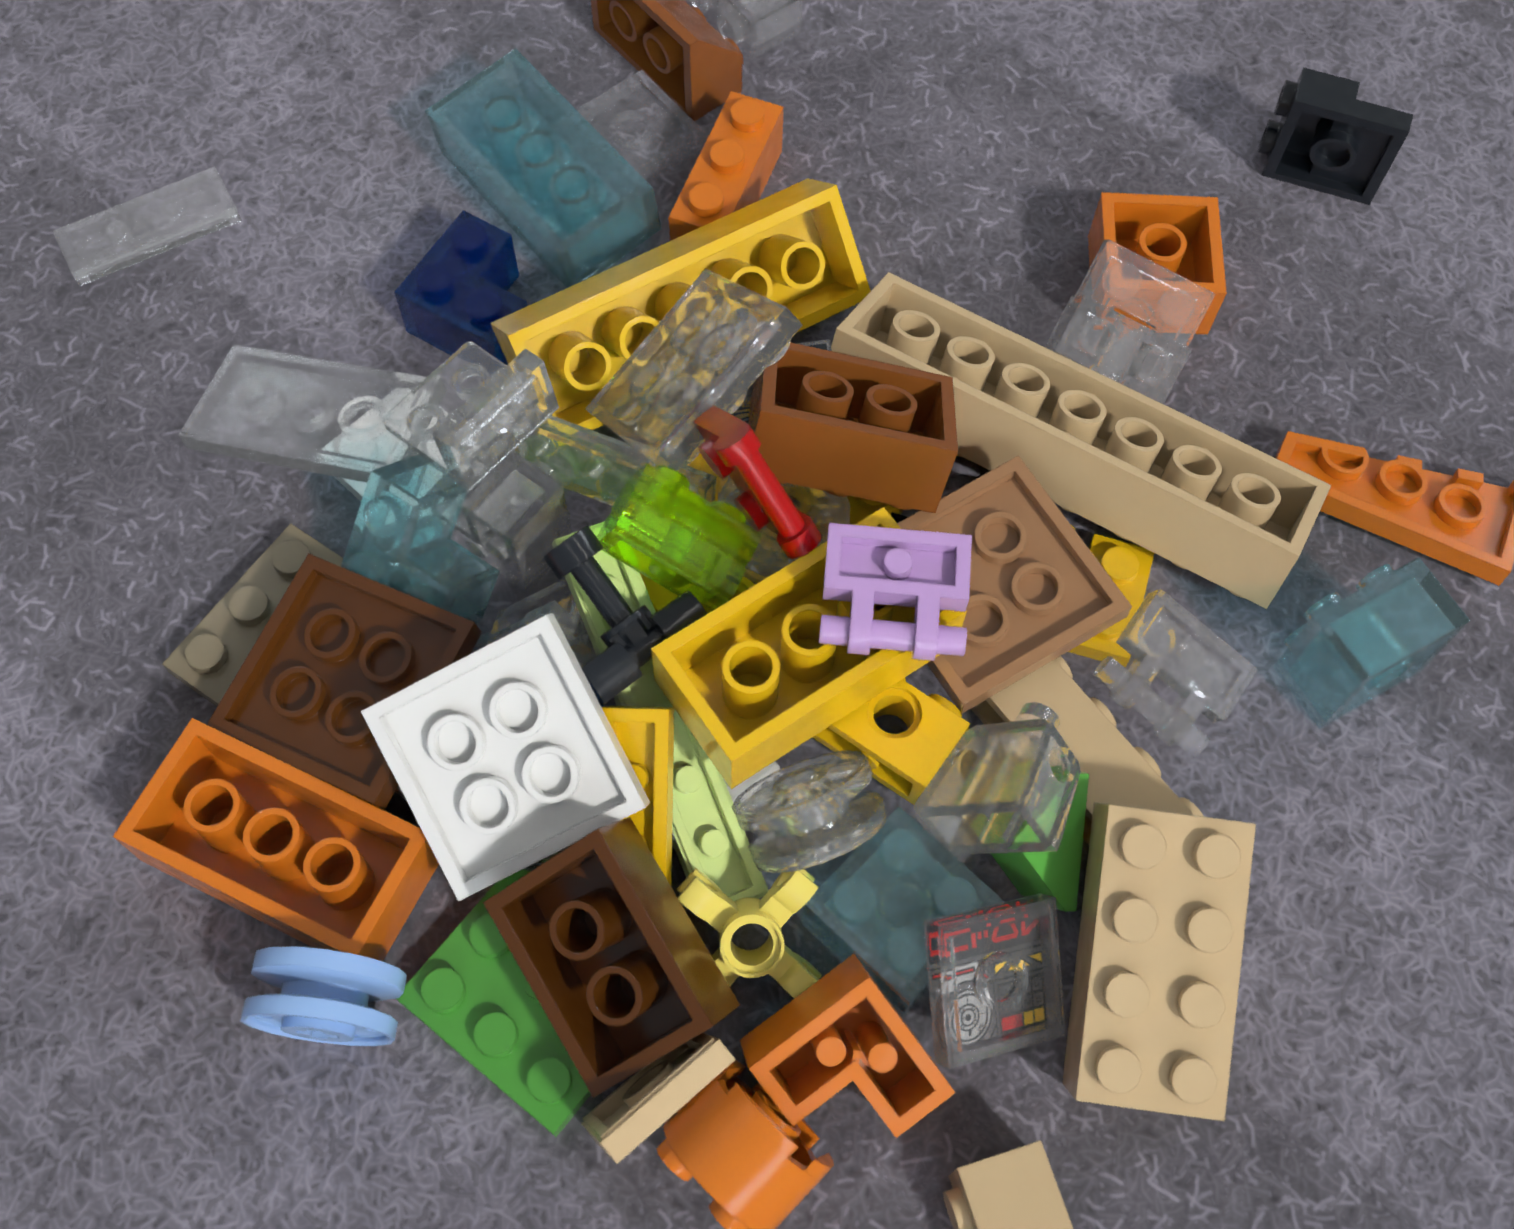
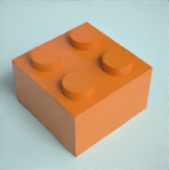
M1101 192L1088 234L1092 329L1208 335L1227 294L1218 197Z

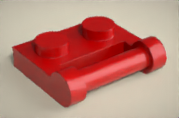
M714 405L692 421L705 439V442L698 446L699 452L718 477L724 479L728 475L741 493L734 499V502L748 523L758 532L766 527L777 534L776 541L789 559L800 558L815 549L822 540V534L812 519L796 508L760 454L761 442L750 425Z

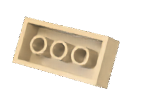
M1094 802L1063 1072V1085L1076 1101L1225 1121L1256 824Z

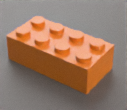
M194 718L190 720L113 835V838L140 861L313 948L352 953L383 961L439 865L421 828Z

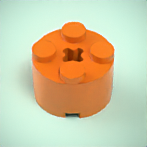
M735 1060L671 1116L663 1127L666 1138L656 1150L661 1160L674 1174L684 1181H689L694 1177L714 1199L709 1204V1209L724 1229H776L834 1166V1161L830 1153L818 1158L814 1156L810 1149L820 1138L804 1119L792 1126L759 1082L751 1089L737 1078L746 1066Z

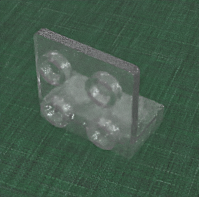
M468 341L383 416L382 422L386 430L470 492L546 421L559 406L545 363L541 358L525 348L506 365L474 342Z

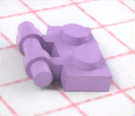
M829 523L822 599L851 602L850 617L821 615L819 644L847 646V653L869 655L870 648L912 652V659L934 661L936 654L964 656L967 628L939 625V610L966 611L970 592L972 535ZM874 604L915 607V621L911 623L873 619Z

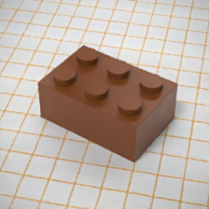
M766 338L750 400L748 424L761 442L760 454L780 484L789 483L823 490L838 497L852 496L886 503L902 510L916 509L936 513L958 453L953 377Z

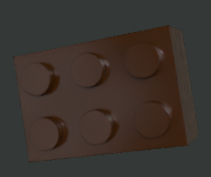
M631 817L597 828L483 902L593 1098L710 1029L740 1006Z

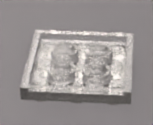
M705 269L585 409L611 432L672 478L681 467L688 465L699 455L698 446L705 440L692 421L713 405L729 414L734 413L744 402L748 388L766 367L775 364L785 355L791 343L790 339L803 324L787 307Z

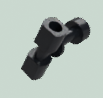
M587 525L547 553L543 559L559 580L571 572L611 627L600 636L608 648L581 667L600 705H604L643 676L639 668L652 659V647L707 615V612L689 590L677 596L653 615L645 604L633 612L594 558V555L604 549V546Z

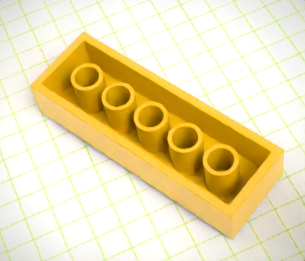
M807 178L492 322L491 326L536 429L557 448L714 373V358L755 353L753 338L755 330L767 326L780 327L784 330L785 339L860 303L871 290L837 185ZM727 358L715 359L717 371L719 370L718 361H724Z

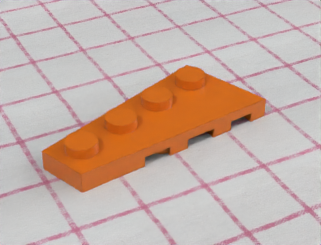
M1287 431L1275 458L1331 485L1321 507V512L1498 586L1510 574L1514 563V480L1507 488L1484 483L1483 473L1458 468L1452 476L1422 469V460L1398 455L1395 460H1379L1370 458L1364 447Z

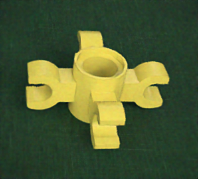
M795 860L782 871L761 900L757 898H742L733 901L697 868L677 888L681 893L678 896L679 901L692 913L718 931L720 947L712 957L729 987L739 976L758 978L769 974L793 998H796L822 976L808 961L794 953L784 944L781 927L809 901L818 889V886L813 882L815 877ZM745 924H759L770 932L767 941L761 947L754 950L741 949L731 940L734 932Z

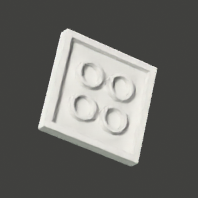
M553 613L525 625L361 711L458 901L576 843L597 828L618 822L646 808L650 804L635 771Z

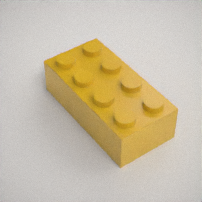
M884 507L854 524L901 529ZM827 541L651 648L655 682L731 789L930 662L928 660L912 659V652L870 648L869 655L847 653V646L819 644L821 615L850 617L851 602L822 599ZM874 604L873 619L914 623L915 607ZM939 610V625L962 627L967 610L965 612Z

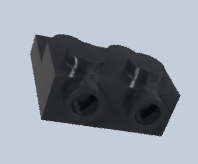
M1303 67L1297 82L1286 80L1282 87L1274 114L1282 116L1280 122L1269 119L1258 148L1259 153L1267 154L1262 176L1370 205L1410 132L1414 114L1358 100L1356 97L1360 82Z

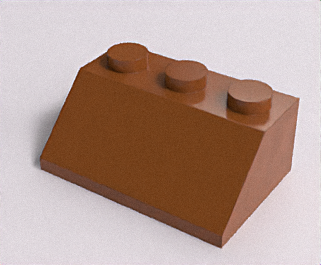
M591 0L593 28L692 123L725 103L731 91L736 93L742 92V66L744 61L739 47L732 39L724 38L712 27L697 7L690 6L684 0Z

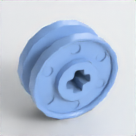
M285 946L268 947L256 951L251 974L269 985L281 988V993L246 998L240 1019L242 1023L270 1034L319 1043L348 1046L389 1045L395 1040L398 1021L386 1013L368 1007V1002L400 998L404 993L407 977L400 968L361 955L320 948Z

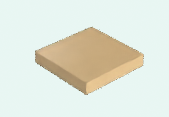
M701 1033L634 1073L583 1118L584 1122L581 1124L605 1153L618 1164L736 1059L719 1038Z

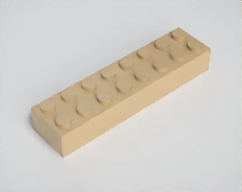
M889 272L835 331L830 351L953 377L958 441L957 456L966 458L991 471L1019 455L1053 502L1062 509L1076 513L1112 531L1118 537L1131 541L1171 561L1174 565L1187 569L1227 589L1235 596L1245 598L1265 609L1268 608L1299 558L1331 487L1330 484Z

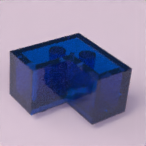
M463 210L394 291L406 332L501 383L511 372L491 323L528 306L526 300L508 292V289L520 276L512 234Z

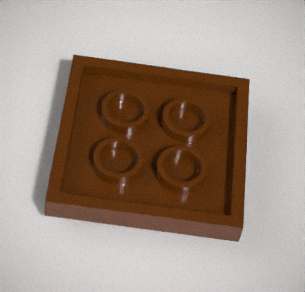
M308 553L207 725L385 810L398 787V783L361 711L470 655L482 631L471 620Z

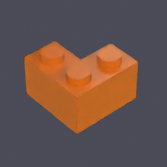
M852 954L739 1040L748 1069L792 1126L796 1125L853 1081L897 1138L956 1093L937 1064L855 954Z

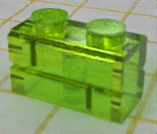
M646 463L624 484L611 509V513L606 518L597 536L604 546L602 551L678 596L689 590L698 599L706 612L710 613L730 601L734 596L746 571L745 567L751 561L761 540V533L745 524L746 516L735 506L722 501L709 502L689 489V480L677 470L667 466L652 467Z

